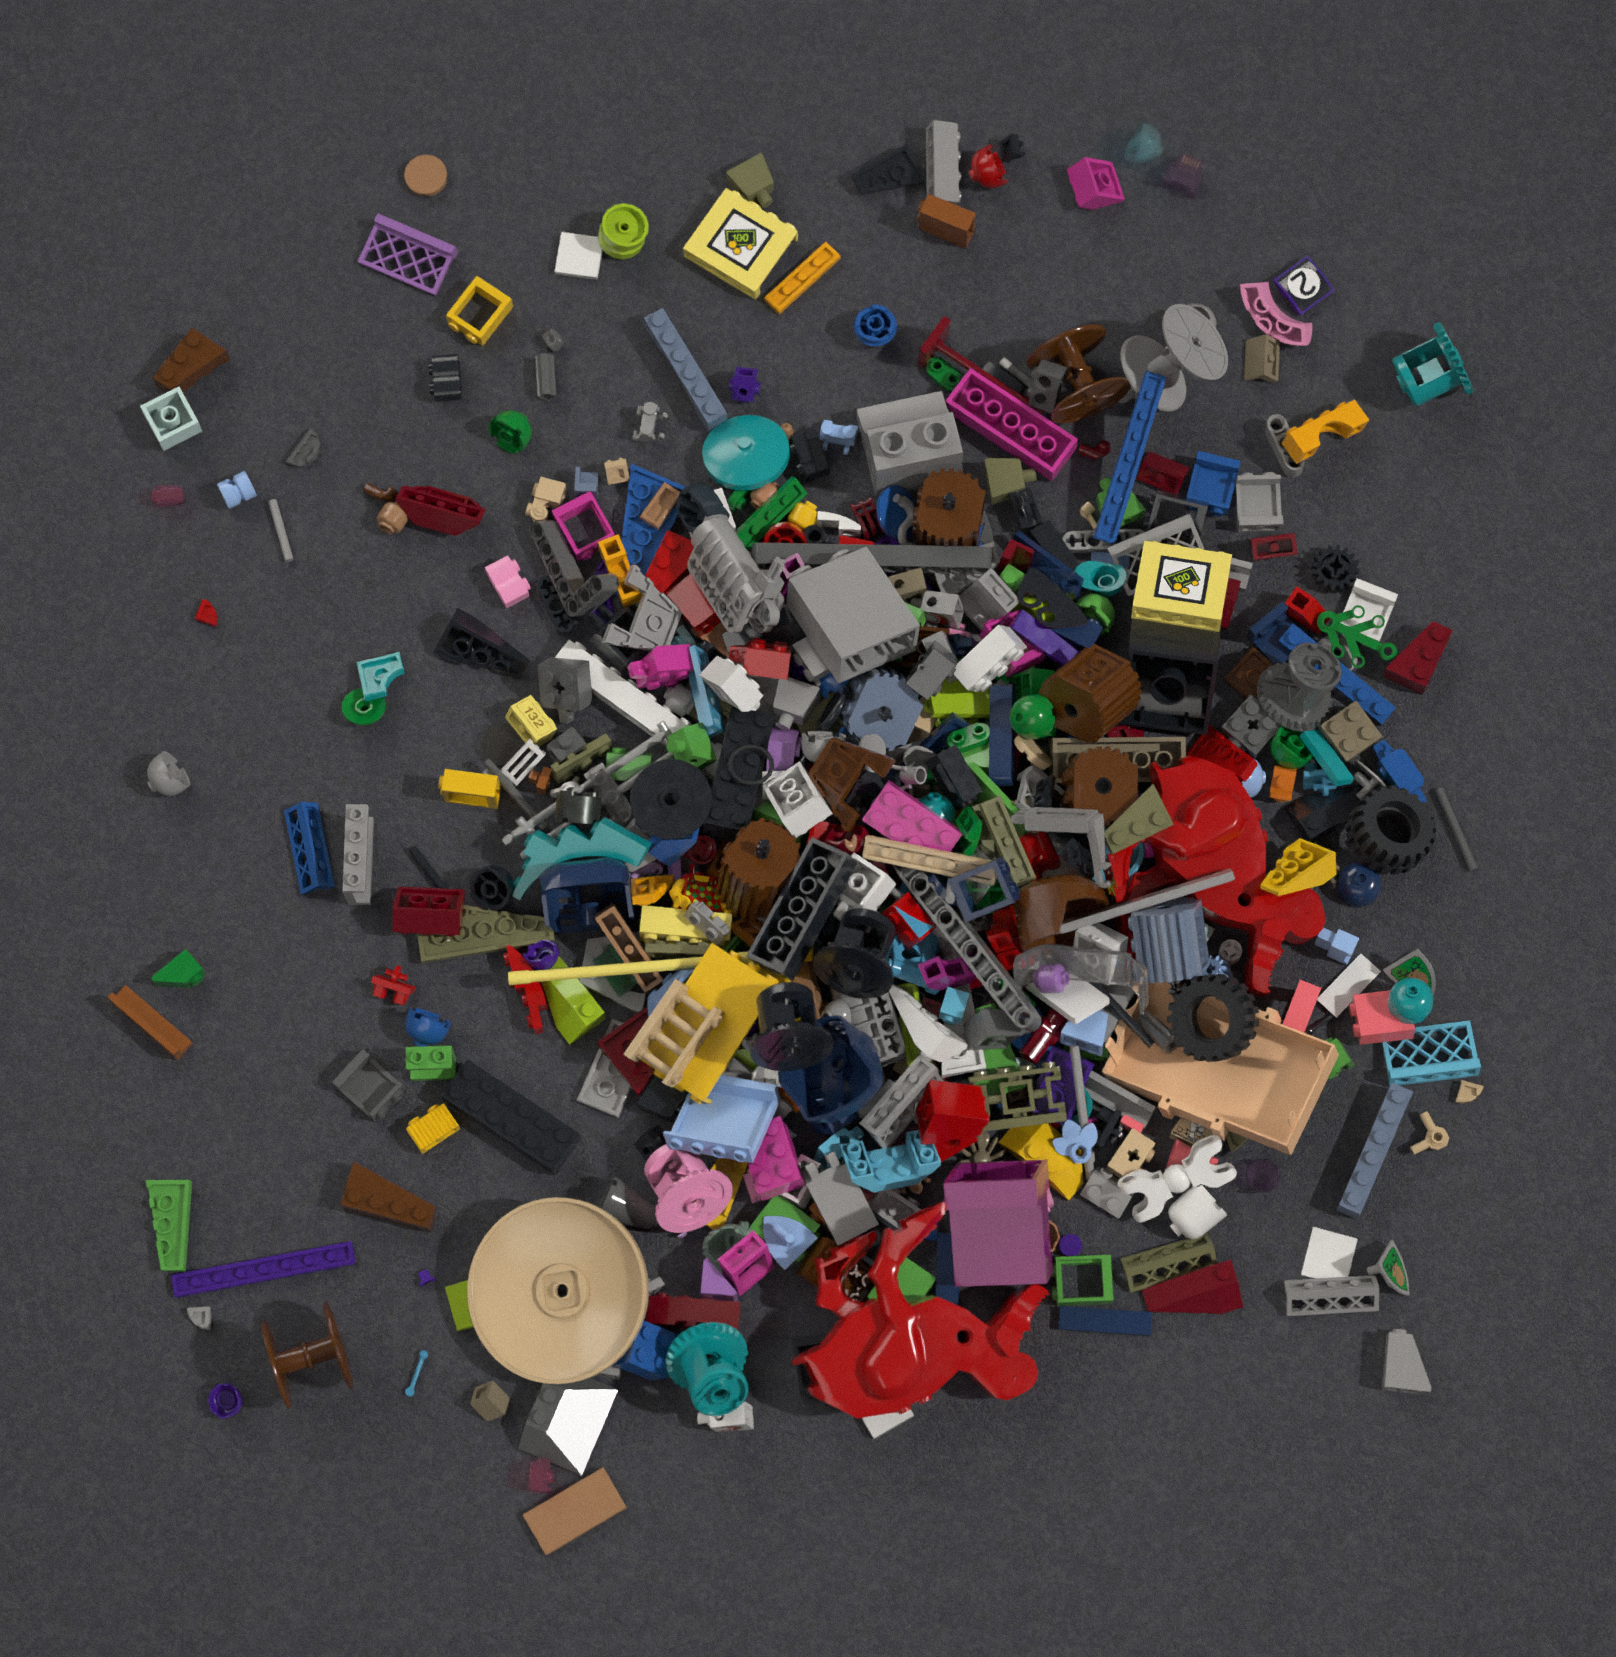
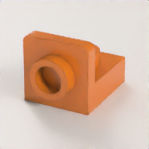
M1275 765L1269 797L1278 802L1291 801L1297 769H1288Z

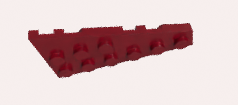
M648 1006L597 1042L599 1048L637 1096L640 1095L653 1077L655 1069L641 1060L636 1062L629 1059L624 1053L647 1021Z

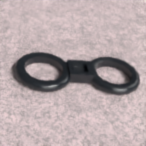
M848 687L840 688L832 697L821 714L815 731H827L832 726L849 698L850 690ZM801 749L800 757L795 758L794 765L800 761L805 768L809 760L804 756Z

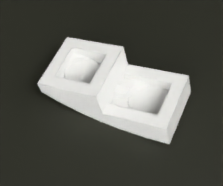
M818 511L817 525L839 528V535L861 537V526L856 522L838 514Z

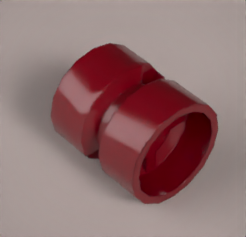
M698 832L696 843L683 856L695 863L707 864L715 857L716 844L710 837Z

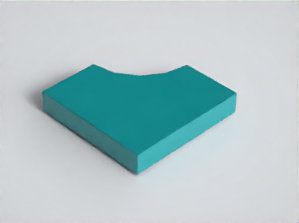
M400 652L357 662L365 701L386 697L390 683L396 677L405 674Z

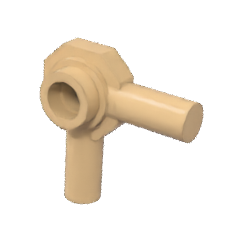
M1428 1111L1419 1115L1427 1129L1424 1140L1410 1146L1412 1154L1415 1155L1427 1148L1438 1151L1446 1147L1449 1136L1445 1129L1435 1126Z

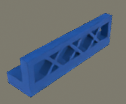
M300 802L284 810L301 895H306L316 889L329 890L335 887L318 803ZM295 812L298 814L296 823H294L293 813ZM299 833L302 834L301 844L298 843ZM304 853L306 854L307 858L305 866L302 863V857ZM309 874L312 884L307 887L306 879Z

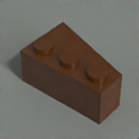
M191 328L154 375L153 379L156 387L165 393L177 387H180L181 391L184 392L196 384L197 380L206 374L209 375L213 372V369L222 363L225 364L230 359L227 350Z

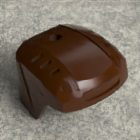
M1074 874L1050 876L1033 881L1019 888L1020 899L1011 904L1015 913L1021 948L1023 951L1035 955L1058 953L1055 948L1061 943L1068 950H1072L1076 930L1063 934L1060 933L1062 921L1110 906L1105 890L1102 887H1099L1090 879Z

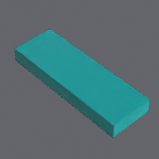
M1320 730L1303 731L1300 735L1301 740L1334 786L1351 784L1354 777Z

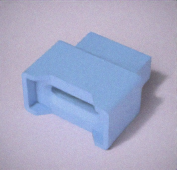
M1323 928L1318 934L1314 945L1327 950L1328 957L1347 965L1359 938L1338 929L1337 933Z

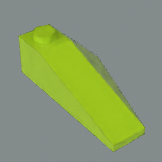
M558 957L557 962L550 969L569 968ZM578 978L541 981L556 1028L569 1045L606 1019L605 1012Z

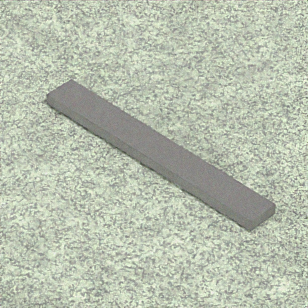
M1231 869L1220 871L1063 920L1060 933L1073 931L1233 881L1235 879L1233 871Z

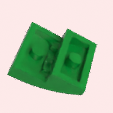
M969 804L966 805L955 820V823L962 832V836L952 850L954 853L972 856L979 842L982 822Z

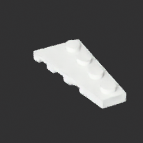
M969 984L954 988L970 993L961 1024L949 1025L944 1023L946 1028L950 1027L965 1042L963 1024L970 1020L971 1016L975 1015ZM965 1049L942 1062L941 1078L986 1070L983 1050Z

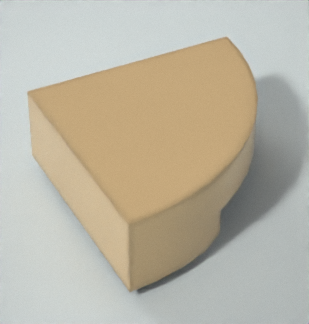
M1461 1080L1455 1103L1465 1104L1475 1100L1482 1092L1484 1086Z

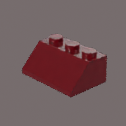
M398 886L392 908L393 932H400L401 934L421 933L423 935L440 934L449 937L460 936L463 925L465 890Z

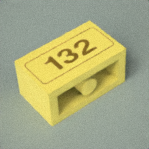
M531 695L510 706L505 716L525 743L531 739L534 745L541 746L552 740L557 730L554 721L545 714L540 703L535 701Z

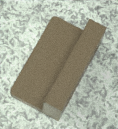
M1266 334L1246 340L1244 373L1246 381L1261 378L1270 383L1278 382L1279 340Z

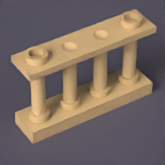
M677 979L673 981L624 1053L625 1056L636 1062L644 1059L666 1075L662 1082L672 1088L682 1080L684 1070L713 1028L719 1026L724 1011L715 1006L709 1011L687 995L689 987ZM678 1003H684L705 1018L698 1030L674 1014V1009ZM670 1021L692 1037L685 1049L661 1033V1028L665 1022ZM657 1040L679 1056L672 1068L648 1051L652 1041Z

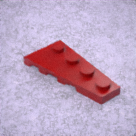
M1210 724L1207 735L1201 734L1186 754V756L1201 758L1233 771L1237 778L1246 782L1258 766L1252 757L1235 746L1233 742L1226 739Z

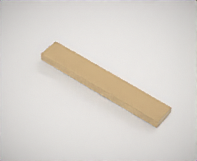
M870 835L865 836L862 856L863 859L950 877L992 861ZM991 868L965 880L995 885L997 876L994 869Z

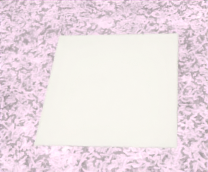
M1313 1227L1301 1275L1315 1279L1348 1277L1357 1238Z

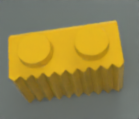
M444 1103L440 1106L439 1104L432 1106L427 1110L428 1114L422 1118L418 1116L408 1123L409 1126L406 1130L422 1154L460 1130L459 1125Z

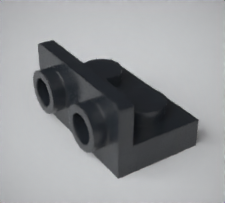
M1051 775L1037 783L1033 808H1060L1062 796L1054 789L1055 776Z

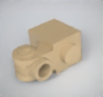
M540 477L539 483L534 484L532 491L534 501L533 503H528L526 515L530 516L533 522L548 520L546 508L556 509L563 505L567 493L566 483Z

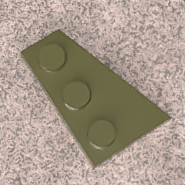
M1154 784L1104 832L1105 842L1112 855L1174 825Z
M656 940L653 943H645V953L649 958L664 960L679 959L681 957H703L710 944L697 942L696 945H688L687 942L683 941L666 944L664 941Z

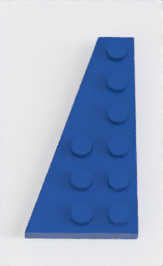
M631 464L622 544L630 566L637 565L641 569L640 572L645 576L667 530L672 531L679 515L676 505L659 530L641 520L640 515L664 482L680 492L685 486Z

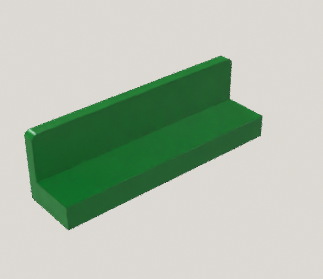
M795 477L788 479L735 531L748 551L751 549L752 544L757 543L771 526L778 523L808 494Z

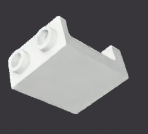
M1356 579L1344 612L1352 610L1356 605H1361L1365 609V614L1360 619L1351 618L1341 622V624L1350 627L1371 620L1375 615H1381L1385 619V624L1382 628H1372L1360 632L1379 642L1398 594ZM1361 608L1354 610L1356 616H1360L1363 613ZM1375 618L1374 624L1380 626L1382 619Z

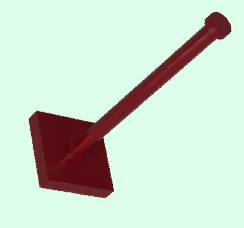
M943 316L919 349L917 364L925 368L927 362L934 354L940 351L967 370L973 369L1028 406L1029 400L944 344L949 334L951 320ZM1029 406L1041 415H1043V413L1045 412L1043 410Z

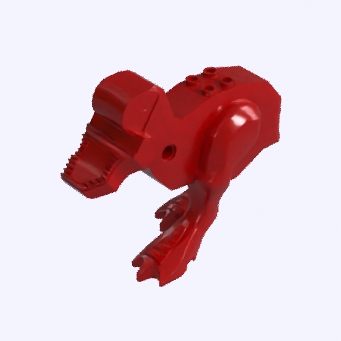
M1193 756L1182 757L1179 759L1178 766L1161 770L1156 762H1151V784H1154L1174 825L1138 842H1145L1152 847L1156 865L1144 872H1134L1131 876L1128 875L1130 871L1129 865L1131 864L1130 858L1133 854V849L1138 846V843L1112 855L1105 842V862L1111 865L1106 870L1103 869L1106 881L1111 880L1113 882L1108 887L1109 894L1114 895L1116 903H1121L1153 893L1165 887H1172L1231 869L1235 877L1233 881L1188 894L1186 898L1201 899L1204 918L1221 926L1247 932L1249 936L1248 956L1243 970L1244 982L1248 987V993L1256 997H1265L1271 992L1268 989L1271 986L1268 982L1271 981L1269 977L1272 976V968L1275 967L1273 964H1276V961L1279 960L1278 957H1281V954L1284 953L1281 949L1282 941L1286 940L1291 944L1301 945L1313 939L1324 928L1325 913L1319 895L1311 888L1281 896L1261 889V884L1266 878L1265 842H1268L1266 830L1261 829L1259 821L1262 820V815L1259 807L1255 808L1254 802L1233 771ZM1238 900L1243 903V906L1239 904ZM1132 912L1114 917L1117 928L1116 932L1128 937L1124 969L1129 975L1133 973L1134 962L1137 961L1136 952H1132L1131 940L1134 939L1133 930H1130L1128 925V918L1131 917Z
M945 1201L934 1206L930 1205L900 1220L901 1227L894 1231L892 1228H885L883 1230L879 1252L872 1268L868 1272V1277L874 1282L877 1298H871L862 1303L848 1297L844 1291L845 1279L848 1277L849 1272L854 1269V1266L859 1263L861 1258L866 1256L867 1251L877 1238L875 1230L863 1236L861 1234L829 1250L832 1256L825 1260L820 1257L813 1259L818 1282L815 1304L819 1308L829 1310L839 1320L819 1345L799 1354L791 1362L793 1366L805 1364L813 1381L807 1387L811 1396L855 1418L897 1412L899 1415L912 1409L911 1404L916 1402L923 1404L931 1400V1394L938 1391L959 1370L964 1371L987 1395L1009 1400L1028 1391L1037 1380L1038 1370L1035 1361L1029 1355L1018 1350L1020 1340L1023 1339V1332L1031 1331L1029 1329L1031 1327L1030 1323H1032L1030 1319L1033 1318V1311L1037 1310L1036 1306H1039L1038 1302H1042L1041 1298L1045 1299L1044 1295L1050 1294L1047 1289L1040 1285L1023 1284L1006 1298L1000 1310L986 1324L967 1309L937 1296L929 1295L908 1303L899 1286V1268L910 1252L916 1248L917 1244L922 1242L930 1234V1231L937 1228L936 1224L947 1209ZM961 1330L962 1338L958 1341L957 1333Z

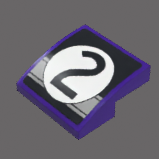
M1308 256L1272 280L1283 298L1289 300L1298 315H1302L1335 291Z

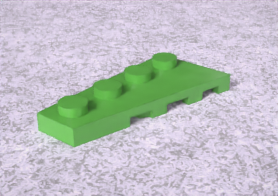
M146 1180L150 1195V1208H152L154 1219L153 1226L157 1236L156 1244L161 1271L186 1272L192 1181Z

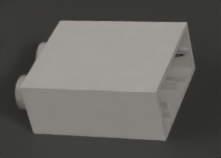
M867 546L854 552L848 549L841 550L834 554L828 563L816 568H812L809 565L800 567L790 576L786 605L838 684L916 651L920 624Z

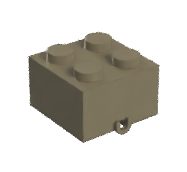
M1357 701L1321 724L1317 729L1320 730L1344 765L1382 738L1380 732Z

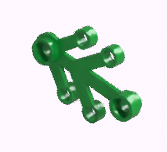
M1356 605L1352 610L1337 615L1332 611L1321 613L1317 619V625L1322 632L1328 634L1332 646L1331 652L1334 654V649L1337 647L1343 651L1340 656L1335 655L1337 658L1344 656L1345 649L1339 644L1336 631L1345 635L1352 656L1351 663L1355 668H1361L1365 663L1364 657L1360 655L1356 641L1378 651L1383 660L1390 661L1396 657L1397 648L1394 644H1382L1360 633L1372 628H1382L1385 624L1383 616L1375 615L1371 620L1347 627L1341 624V622L1351 618L1360 619L1364 616L1365 609L1361 605ZM1361 608L1363 613L1360 616H1356L1354 610ZM1326 618L1332 619L1333 623L1331 626L1324 624ZM1375 618L1382 619L1380 626L1374 624ZM1386 647L1392 649V654L1389 656L1384 654ZM1356 657L1362 659V664L1359 666L1354 664Z

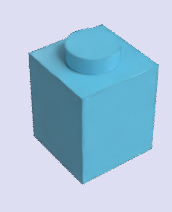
M947 987L939 1018L949 1025L961 1024L970 993Z

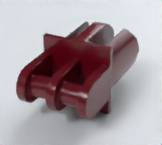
M868 497L866 501L860 500L856 505L850 504L856 523L861 526L865 540H869L870 537L864 522H866L872 537L877 536V530L872 518H874L880 534H885L879 524L876 507L871 497Z

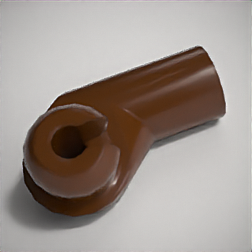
M367 483L364 487V493L387 502L394 501V497L397 495V491L393 487H388L386 491L370 483Z

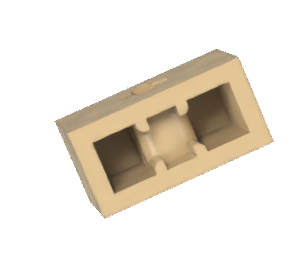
M1132 1128L1109 1162L1107 1169L1118 1178H1122L1135 1170H1143L1141 1169L1145 1161L1149 1163L1156 1153L1153 1150L1155 1142ZM1135 1153L1137 1155L1136 1160L1129 1161V1156Z

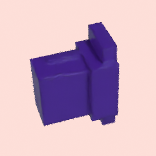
M427 1269L418 1273L421 1283H419L420 1287L436 1281L435 1277H431Z

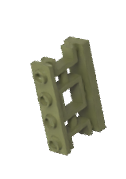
M1055 1062L1041 1063V1068L1032 1069V1065L1018 1066L1019 1071L1010 1072L1009 1068L996 1069V1074L987 1075V1071L973 1072V1077H969L970 1085L981 1086L983 1096L986 1098V1113L989 1114V1117V1105L1002 1103L1004 1115L1013 1114L1012 1118L989 1120L988 1125L984 1126L983 1131L1067 1121L1065 1102L1053 1103L1050 1081L1062 1079L1060 1065L1055 1066ZM1054 1072L1053 1076L1045 1077L1046 1088L1033 1090L1032 1078L1022 1079V1075ZM1008 1077L1007 1082H1000L1001 1094L988 1096L986 1084L977 1085V1081ZM1027 1084L1030 1106L1008 1109L1005 1087ZM1048 1097L1049 1109H1059V1112L1027 1116V1112L1036 1111L1034 1099Z

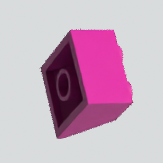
M1084 157L1067 169L1069 181L1080 208L1093 210L1125 200L1113 162Z

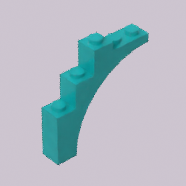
M606 817L600 822L596 821L590 833L571 823L567 828L563 827L557 837L558 840L537 830L533 835L529 834L524 842L526 849L523 854L529 857L522 866V869L525 870L522 877L518 876L514 882L515 891L512 896L521 900L533 882L545 869L572 858L605 856L622 860L638 867L643 862L652 843Z

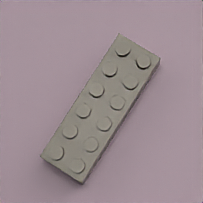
M1186 737L1100 738L1095 743H1086L1078 738H1049V758L1052 761V764L1049 766V776L1053 775L1056 777L1055 783H1062V772H1065L1066 767L1070 765V759L1082 751H1086L1089 748L1095 749L1098 746H1102V749L1106 746L1111 747V751L1115 748L1120 749V754L1127 753L1129 760L1133 764H1138V782H1151V762H1156L1161 770L1178 766L1179 759L1186 757Z

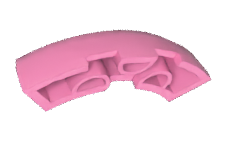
M1268 282L1240 284L1244 305L1261 330L1283 343L1298 346H1307L1310 343L1312 323L1300 322L1284 314L1275 304Z

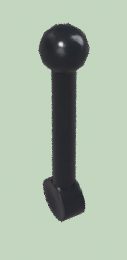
M1344 1009L1339 1016L1344 1015L1345 1012H1346V1009ZM1331 1014L1314 1026L1307 1027L1305 1029L1306 1034L1312 1035L1314 1030L1332 1020L1335 1016Z

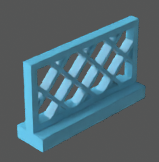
M1470 1020L1415 1027L1414 1034L1424 1038L1419 1046H1416L1408 1039L1401 1040L1402 1042L1396 1049L1388 1045L1387 1042H1382L1389 1087L1391 1083L1401 1086L1479 1076L1481 1064L1477 1057ZM1466 1028L1467 1036L1463 1041L1453 1035L1456 1029ZM1440 1031L1446 1037L1439 1043L1430 1037L1433 1032ZM1449 1038L1459 1044L1454 1053L1443 1046ZM1426 1041L1437 1047L1432 1055L1421 1049ZM1404 1044L1415 1050L1409 1058L1399 1052ZM1464 1047L1471 1052L1472 1058L1462 1059L1457 1053ZM1439 1050L1451 1056L1447 1062H1440L1434 1058ZM1417 1053H1420L1428 1060L1425 1064L1418 1065L1412 1059ZM1395 1055L1406 1062L1400 1068H1392L1391 1060Z

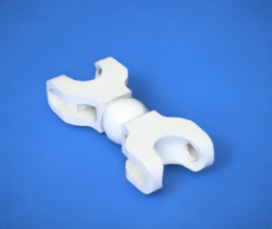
M1210 1135L1196 1141L1188 1157L1181 1160L1183 1165H1170L1164 1174H1162L1161 1170L1154 1173L1146 1170H1135L1120 1178L1118 1188L1123 1194L1129 1195L1136 1192L1145 1194L1144 1199L1135 1205L1132 1210L1135 1221L1144 1222L1158 1216L1164 1208V1203L1173 1197L1171 1192H1184L1191 1183L1193 1187L1201 1184L1217 1188L1233 1180L1236 1177L1237 1171L1231 1163L1226 1162L1219 1165L1209 1163L1211 1157L1221 1151L1222 1141L1220 1137Z

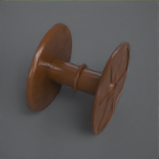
M1090 324L1065 331L1040 345L1028 357L1026 364L1032 371L1034 366H1039L1042 359L1067 367L1066 381L1071 383L1075 392L1064 398L1054 408L1051 414L1053 422L1067 424L1084 420L1111 407L1129 392L1131 384L1124 377H1112L1094 382L1090 374L1092 369L1086 365L1083 359L1084 356L1093 351L1104 340L1106 335L1104 326Z
M328 1301L323 1303V1310L330 1336L309 1343L303 1341L302 1345L281 1352L278 1350L270 1326L266 1321H261L270 1363L281 1396L288 1410L292 1407V1397L286 1374L307 1367L313 1369V1365L337 1358L348 1388L354 1389L345 1349Z

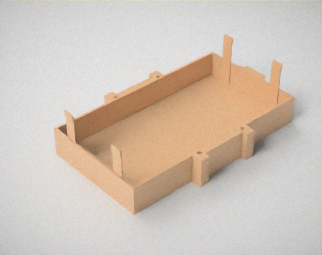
M1138 979L1133 988L1138 999L1133 1007L1125 1009V1011L1135 1021L1139 1015L1145 1011H1150L1169 1029H1172V1024L1167 1023V1016H1171L1172 1012L1168 1010L1169 1003L1175 1002V999L1172 997L1173 995L1168 993V989L1172 988L1171 985H1168L1167 982H1147L1143 986L1142 982ZM1214 996L1205 998L1197 1011L1198 1025L1207 1037L1220 1039L1225 1035L1229 1027L1230 1017L1227 1007L1220 999ZM1269 1007L1266 1012L1259 1010V1013L1255 1014V1019H1259V1027H1254L1253 1031L1257 1034L1254 1039L1249 1040L1250 1046L1246 1050H1242L1241 1054L1236 1057L1216 1062L1195 1060L1193 1055L1187 1056L1183 1053V1047H1177L1170 1054L1165 1053L1155 1043L1148 1048L1120 1019L1115 1029L1117 1034L1116 1044L1109 1037L1105 1045L1110 1056L1102 1070V1074L1116 1085L1158 1102V1108L1166 1118L1172 1120L1174 1115L1189 1120L1211 1129L1213 1134L1219 1136L1223 1141L1228 1132L1231 1131L1292 1155L1339 1054L1334 1044L1281 1024L1282 1020L1278 1011Z

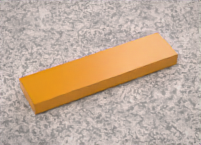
M824 242L766 295L764 301L780 315L839 261L841 255L827 242Z

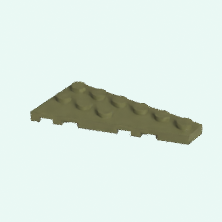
M464 905L463 925L460 936L449 937L440 934L423 935L417 933L422 964L507 950L506 946L508 945L516 949L528 947L540 940L547 939L555 942L554 932L545 927L544 917L518 915L506 911H492L490 909L483 910L480 907Z

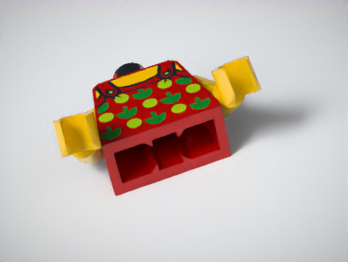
M694 863L689 865L690 873L676 880L669 891V895L674 902L673 907L686 911L691 903L694 904L698 900L700 903L703 902L713 912L720 913L724 911L727 914L733 913L732 909L729 911L726 909L725 902L723 905L721 904V896L717 897L715 893L717 888L716 878L703 875L702 864Z

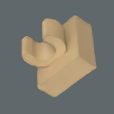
M619 458V460H608L604 463L608 485L630 480L626 459Z

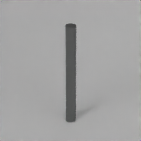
M490 758L483 763L492 775L498 776L502 787L530 819L538 814ZM545 821L537 825L541 831L548 826Z
M1443 787L1435 790L1469 871L1478 869Z

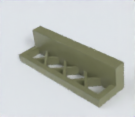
M1205 1233L1198 1239L1188 1238L1120 1258L1130 1293L1217 1264L1214 1246L1208 1233ZM1210 1254L1211 1261L1203 1264L1197 1262L1202 1255ZM1181 1261L1189 1262L1185 1269L1179 1270L1176 1268ZM1164 1267L1167 1269L1162 1276L1154 1275L1158 1268ZM1137 1274L1145 1275L1142 1282L1133 1284L1132 1276Z

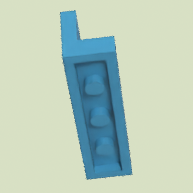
M693 645L689 647L694 671L689 674L690 686L699 723L703 722L708 737L712 738L726 732L718 696L699 675L710 664L706 651Z

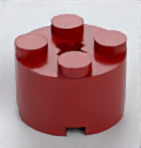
M1037 831L1039 835L1032 836L1029 833L1019 838L1037 878L1033 881L1043 878V872L1047 870L1053 871L1061 866L1060 857L1045 831Z

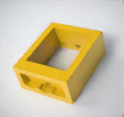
M476 276L446 314L448 326L455 332L460 331L465 334V337L471 343H478L483 346L513 308V303L510 297ZM475 293L480 294L498 306L497 310L480 331L458 317Z
M450 769L444 770V776L440 775L438 788L441 789L440 794L443 795L446 803L498 809L501 793L498 776Z

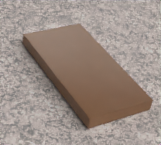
M603 1467L523 1514L547 1556L625 1510L627 1507Z

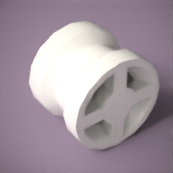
M1226 940L1221 944L1218 956L1226 960L1229 965H1234L1241 957L1242 947L1235 940Z

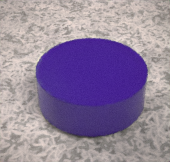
M1067 1234L1061 1238L1059 1250L1063 1256H1078L1082 1250V1241L1077 1235Z

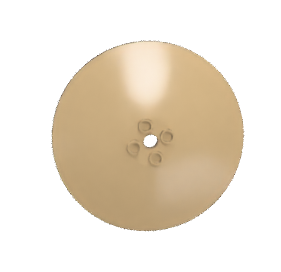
M546 1198L529 1202L510 1211L489 1230L474 1255L469 1272L467 1295L474 1328L485 1348L500 1364L513 1373L532 1381L547 1384H565L596 1376L615 1364L626 1353L636 1339L643 1324L648 1304L649 1286L647 1270L641 1251L629 1231L614 1216L602 1208L581 1200ZM562 1284L568 1288V1294L563 1298L557 1293L558 1287Z

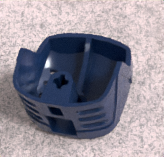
M606 857L559 862L548 867L541 874L540 882L545 927L552 932L575 933L602 930L594 915L612 903L624 902L625 906L618 909L620 914H626L624 920L628 925L633 924L634 907L632 902L631 876L628 866L623 862ZM601 883L603 905L597 902L581 905L580 886ZM620 891L624 892V895L622 897L615 899L609 898V895L611 893ZM574 898L575 902L563 904L559 903L558 899ZM575 909L576 913L565 915L560 914L559 910ZM577 920V924L566 926L561 925L560 921Z
M838 1015L817 1019L818 1027L822 1026L824 1030L829 1031V1034L837 1040L833 1043L831 1053L823 1061L808 1068L794 1071H778L777 1073L779 1084L799 1107L805 1120L810 1123H833L853 1114L866 1106L882 1086L883 1072L874 1041L869 1035L860 1031L842 1016ZM844 1059L843 1064L837 1067L838 1062Z

